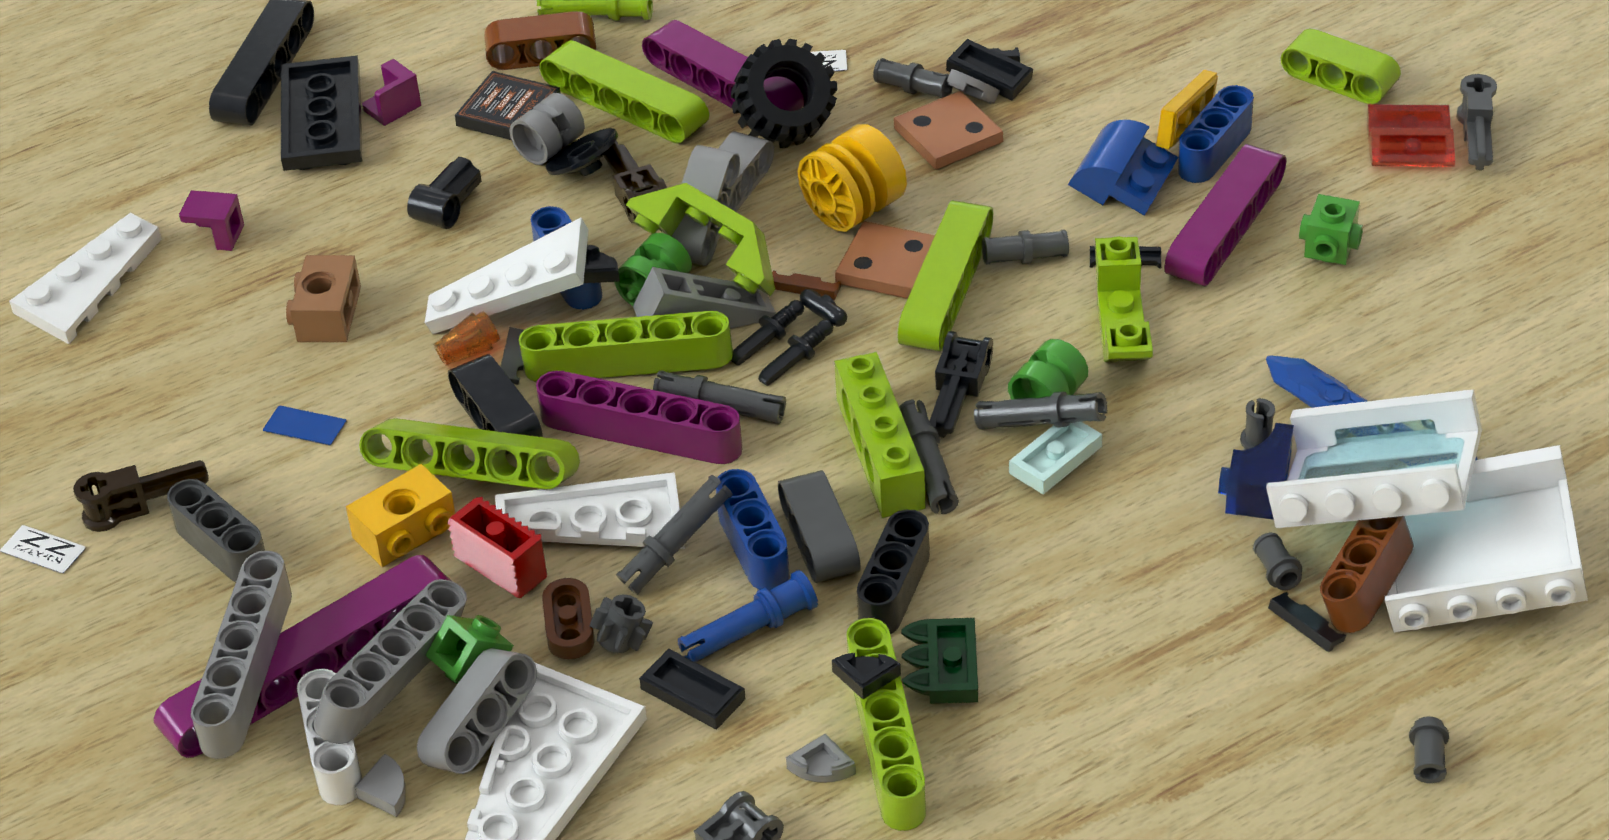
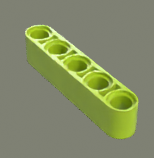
M570 40L565 42L540 62V73L548 85L560 87V91L673 143H682L709 120L710 113L708 107L696 94L576 41Z
M954 200L950 201L900 316L898 326V343L900 345L943 351L946 335L953 328L981 260L982 240L984 237L990 238L994 216L993 207Z
M718 311L536 325L525 329L518 339L526 377L534 382H537L542 375L551 371H565L594 378L654 374L658 373L659 370L679 372L715 369L728 364L733 357L729 320L726 315Z
M398 418L388 419L365 431L359 443L360 453L369 464L377 467L409 471L422 464L435 475L539 489H552L560 485L576 473L580 464L579 453L576 448L564 440ZM382 434L389 438L392 450L384 446ZM423 440L430 443L433 448V456L429 455L423 448ZM464 445L470 447L474 452L475 462L468 459L465 455ZM506 450L515 456L517 467L508 463L505 456ZM547 456L553 457L557 461L560 469L559 473L550 469Z
M863 618L856 620L849 626L847 630V653H855V657L870 656L877 658L878 654H883L896 660L890 631L881 620ZM899 676L865 699H862L855 692L854 696L881 817L890 828L898 831H908L917 828L926 817L925 777L901 677Z

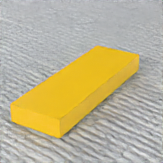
M1203 70L1161 109L1156 146L1170 149L1179 141L1181 134L1215 96L1218 80L1216 72Z

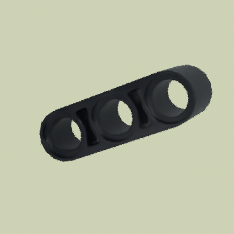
M490 354L483 355L448 370V379L455 397L479 429L543 437L542 428L534 410ZM506 450L505 455L511 452Z
M906 509L894 513L888 519L857 586L858 620L863 618L881 620L887 625L890 634L894 633L900 626L929 562V522L923 513Z

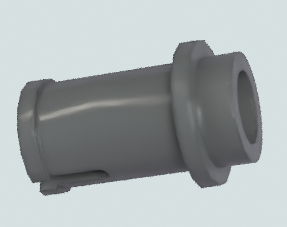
M1258 398L1256 400V413H1254L1255 403L1253 400L1249 401L1246 405V426L1241 432L1240 442L1249 455L1261 457L1267 455L1276 444V435L1272 431L1275 406L1267 399Z
M1269 532L1259 536L1253 544V551L1267 570L1266 579L1269 584L1280 590H1290L1296 587L1302 579V565L1300 561L1294 556H1290L1278 534Z
M1427 716L1419 718L1409 731L1410 742L1414 745L1415 766L1413 773L1415 778L1421 782L1437 783L1445 779L1447 775L1445 768V744L1449 741V730L1436 717Z

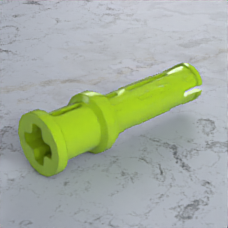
M537 0V6H541V9L537 10L538 15L579 11L589 16L608 15L609 19L619 21L621 17L642 16L644 20H651L653 13V0Z

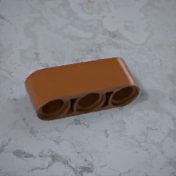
M579 11L496 20L486 27L484 35L487 62L498 70L539 66L544 58L570 40L596 50L594 22L588 14Z
M1405 516L1358 520L1320 585L1321 596L1332 625L1336 630L1343 633L1357 632L1367 627L1374 618L1414 547Z

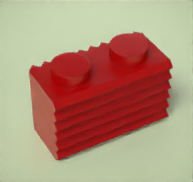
M476 497L449 518L447 524L450 525L448 530L451 534L449 537L452 538L451 544L454 545L452 548L455 551L453 556L515 597L522 598L547 578L541 534H535V530H529L528 526H522V522H516L515 517L509 518V513L503 514L502 509H496V505H490L489 501H483V497Z

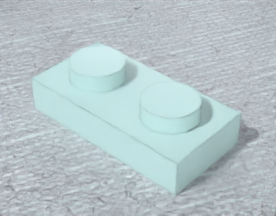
M1083 422L1070 423L1069 426L1061 428L1053 425L1009 460V474L1044 495L1102 447V434Z

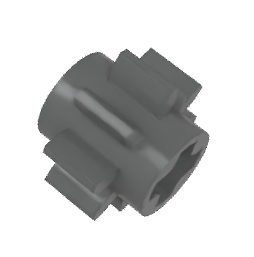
M622 594L615 596L613 600L604 597L600 608H596L590 622V627L599 630L597 641L603 648L613 653H624L630 647L635 651L639 650L642 641L646 640L653 622L644 618L646 609L641 601L633 596Z

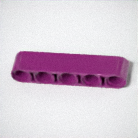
M671 20L643 39V53L652 65L732 108L735 98H731V89L735 85L734 80L748 57L678 20ZM770 77L764 80L766 96L776 107L787 111L803 108V95L794 82L784 77Z
M1245 144L1172 242L1165 259V273L1195 284L1208 286L1280 185L1286 169V156Z
M551 371L542 375L537 380L536 389L542 423L549 428L714 464L732 463L742 454L740 416L733 407L565 371Z

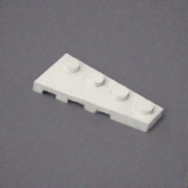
M129 213L12 298L9 302L13 314L70 344L77 336L76 328L82 321L89 322L98 312L97 304L106 294L112 296L121 286L119 279L124 273L133 272L162 240L159 228Z
M579 218L430 294L425 317L426 326L432 334H436L583 285L588 227L582 218Z
M675 472L495 495L496 509H502L503 514L509 513V518L515 517L516 522H522V526H528L529 530H535V534H541L542 542L645 547L642 542L649 535L654 537L680 510Z

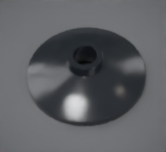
M606 128L576 140L550 159L546 165L547 172L550 175H565L579 171L582 176L594 173L602 167L603 164L600 158L611 149L618 138V133L613 128Z

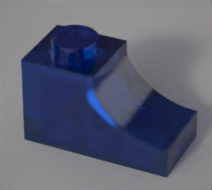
M1275 423L1272 433L1261 444L1246 450L1233 449L1230 467L1221 468L1218 494L1226 495L1225 513L1274 520L1266 487L1268 483L1287 481L1294 425Z

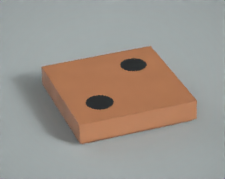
M962 91L894 117V129L935 170L1003 142V130Z
M863 221L835 271V282L840 281L841 285L908 299L935 235Z

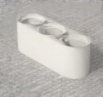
M315 669L302 676L297 685L311 763L321 798L329 804L344 805L357 798L355 786L362 780L354 739L343 744L330 743L317 735L314 729V720L323 689L327 682L336 674L328 669Z

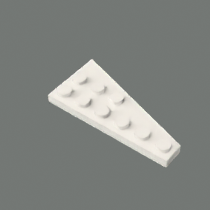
M535 663L537 678L532 690L494 741L479 786L480 796L476 808L471 810L467 822L468 832L465 840H556L646 721L645 706Z

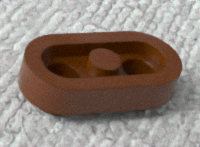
M562 578L555 580L544 589L542 594L548 648L558 658L567 660L577 659L589 653L595 643L594 628L590 627L592 611L589 590L578 579Z

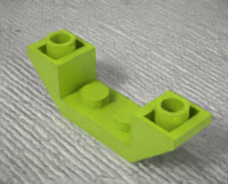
M688 183L630 198L626 206L637 216L634 223L651 234L660 230L672 236L685 215L706 227L709 221L720 227L718 234L737 246L726 263V266L736 275L733 282L751 294H755L759 289L771 296L775 291L765 235L751 220Z
M1138 237L1095 238L1097 305L1104 362L1149 360L1153 357L1149 321H1144L1140 291L1141 258Z

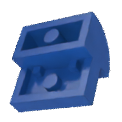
M1116 120L1107 124L1100 131L1068 185L1101 205H1104L1110 195L1145 216L1178 157L1164 148L1156 146L1155 143L1144 137L1150 126L1135 120Z

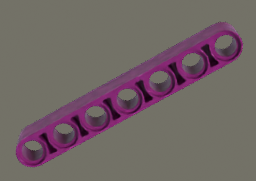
M416 555L281 632L250 725L297 698L298 682L306 673L315 669H328L337 673L429 583L440 579L452 580L428 557ZM202 679L169 697L161 703L154 715V724L179 754L186 758L203 754L191 717V708Z

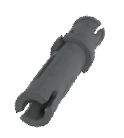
M659 370L657 373L659 378L654 380L653 390L733 407L742 416L780 424L782 421L780 416H784L786 397L718 384L707 381L708 377L697 375L695 378Z
M1054 392L1051 396L1044 398L979 401L976 403L978 409H974V419L980 430L1040 424H1054L1055 427L1061 428L1076 422L1104 421L1108 410L1107 401L1102 392L1083 395H1067L1066 392Z
M914 399L905 401L899 408L924 468L925 490L931 511L938 514L939 504L941 514L950 513L958 506L959 500L951 484L950 476L938 447V443H940L938 431L931 426L925 405L921 400H918L916 403L918 411Z
M710 475L708 480L654 537L649 535L642 542L645 547L616 574L620 581L625 584L637 571L640 572L639 576L628 587L633 593L638 595L664 565L669 567L675 561L673 555L683 547L691 536L728 498L733 496L729 488L724 485L713 498L709 497L721 483L717 477Z

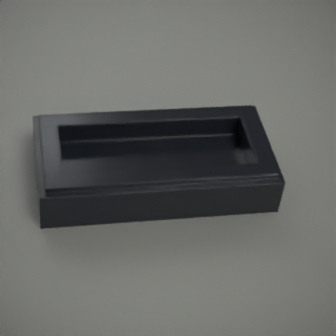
M966 39L946 62V71L951 72V69L978 79L1000 90L998 95L1011 101L1033 77V68L969 39Z
M669 648L639 678L641 690L716 730L746 699L745 688Z

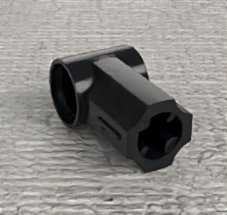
M458 157L430 185L418 184L414 187L408 198L407 212L409 217L444 229H450L458 220L461 203L482 182L480 170L472 164L471 160Z

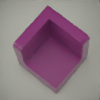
M391 59L381 65L384 87L378 89L375 92V96L362 103L363 111L383 126L422 106L416 74L395 59Z
M191 190L179 213L180 221L183 223H194L199 227L211 228L216 250L232 251L244 227L237 194Z

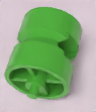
M654 233L641 244L634 255L629 257L619 267L620 282L614 283L619 294L626 302L632 306L634 305L652 267L690 273L692 268L690 255L678 240L664 233Z

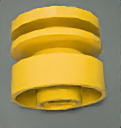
M857 124L836 137L831 143H826L818 150L811 152L800 160L797 171L799 186L814 214L825 225L842 232L849 231L873 215V212H878L904 195L907 187L906 170L899 153L881 131L868 124Z

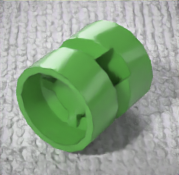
M1049 339L1043 342L1030 357L1029 361L1024 363L1013 375L1008 383V393L1011 399L1044 398L1051 396L1054 392H1066L1067 395H1073L1087 379L1088 365L1079 350L1070 343L1060 339Z

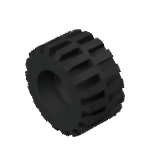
M780 39L772 40L768 47L765 44L759 46L753 55L750 54L734 80L735 85L731 89V98H735L732 104L733 113L741 114L738 120L740 127L743 129L748 126L751 129L749 133L751 136H761L772 143L779 141V148H788L792 142L797 146L804 143L808 137L812 138L830 116V111L834 108L837 100L833 96L838 90L837 81H830L834 74L831 65L824 67L822 64L826 57L821 52L816 56L810 51L813 46L804 43L802 48L796 46L797 40L788 39L785 45H782ZM770 77H784L794 82L803 95V108L787 111L776 107L766 96L764 80Z

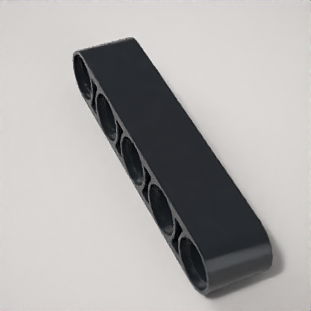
M269 0L211 93L209 113L213 121L242 125H253L281 81V64L293 61L313 27L314 7L311 1Z

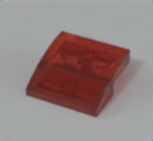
M1368 104L1367 130L1372 166H1455L1454 133L1450 125L1449 105Z

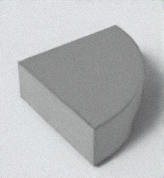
M951 69L947 79L948 84L955 89L990 104L991 102L995 103L1000 91L954 69Z
M826 734L786 757L787 769L800 778L813 782H835L856 774L855 762Z
M384 754L355 786V791L358 799L397 817L405 804L404 776L396 761Z

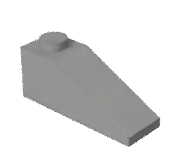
M652 267L633 305L637 317L718 311L728 317L730 329L759 323V319L762 316L767 315L771 318L776 314L768 295L759 289L755 294H751L733 281Z

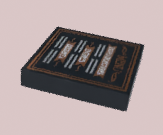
M492 71L455 114L456 126L511 140L509 131L511 124L529 110H533L534 106L550 94L561 93L560 87Z

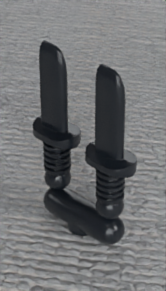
M805 289L800 294V301H791L788 306L782 308L771 318L767 315L762 316L759 319V324L762 327L733 350L731 361L736 365H741L773 338L781 340L786 335L784 328L796 320L797 316L802 315L804 306L824 319L801 337L793 334L788 339V344L791 347L761 371L758 379L768 386L802 358L810 360L814 357L815 351L813 348L833 332V326L840 327L847 322V313L837 306L829 295L825 294L822 296L813 289Z

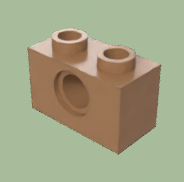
M355 255L305 256L301 272H296L294 277L293 300H288L286 306L287 323L294 326L297 342H347L361 290Z

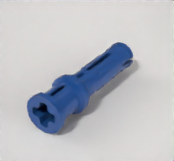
M796 570L791 573V579L770 590L766 588L759 589L753 597L754 601L685 636L679 637L677 640L679 648L683 652L700 644L698 647L688 651V654L684 656L697 663V661L764 626L778 628L783 625L784 619L804 608L813 610L818 607V599L812 584L802 571Z

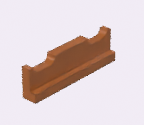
M775 270L772 272L775 290L801 294L805 289H813L822 296L826 294L835 300L841 288L840 281L829 283L821 281L820 277L797 273L787 276L777 274Z

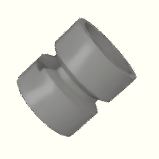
M552 93L534 106L533 110H529L514 121L509 131L514 147L520 155L535 165H542L560 152L561 148L566 147L582 135L585 125L582 114L573 101L561 93Z

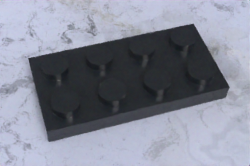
M358 55L281 64V162L283 171L307 170L313 167L363 162L360 65Z

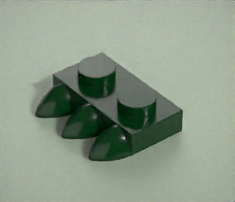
M975 618L924 619L913 622L901 629L903 636L914 643L920 644L902 654L903 660L920 669L902 679V683L919 694L930 696V704L978 702Z

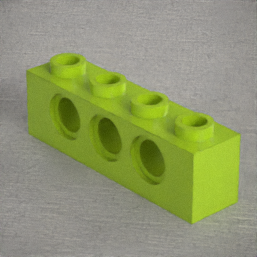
M877 352L835 360L836 399L881 517H890L894 513L906 509L916 511L926 509L924 468Z

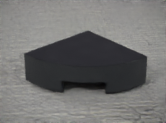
M587 245L584 283L620 282L616 259L600 252L597 246Z
M847 653L831 660L832 672L862 699H865L901 676V664L883 654H878L877 658L870 656L855 657V653Z

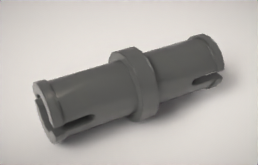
M880 58L874 67L873 78L875 82L901 87L904 92L914 95L917 92L943 98L950 95L953 89L947 82L949 74L926 70L918 63L912 62L909 65Z
M1029 230L1019 231L1018 235L984 237L982 240V256L986 265L1020 260L1022 264L1032 263L1033 259L1057 256L1067 257L1069 254V239L1066 230L1030 234Z

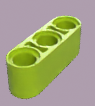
M1311 28L1304 30L1282 52L1280 58L1283 69L1292 77L1367 104L1379 102L1399 80L1401 75L1400 67L1393 57Z

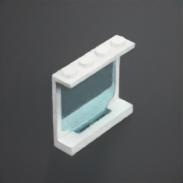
M1474 389L1293 410L1290 421L1297 452L1287 481L1268 483L1266 487L1276 528L1464 510L1482 432Z

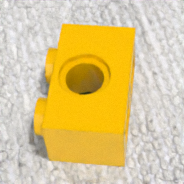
M420 464L347 505L346 511L352 538L381 567H384L448 530L450 525L447 522L455 514L452 492L426 467Z

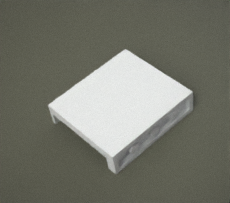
M1560 445L1475 460L1464 510L1405 516L1414 547L1389 590L1388 595L1385 596V603L1394 633L1588 601Z

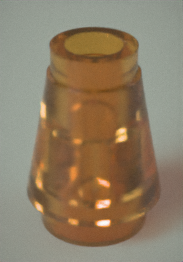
M484 311L476 315L471 312L433 345L444 365L447 366L452 362L455 363L492 350L493 344L500 341V337L493 322Z

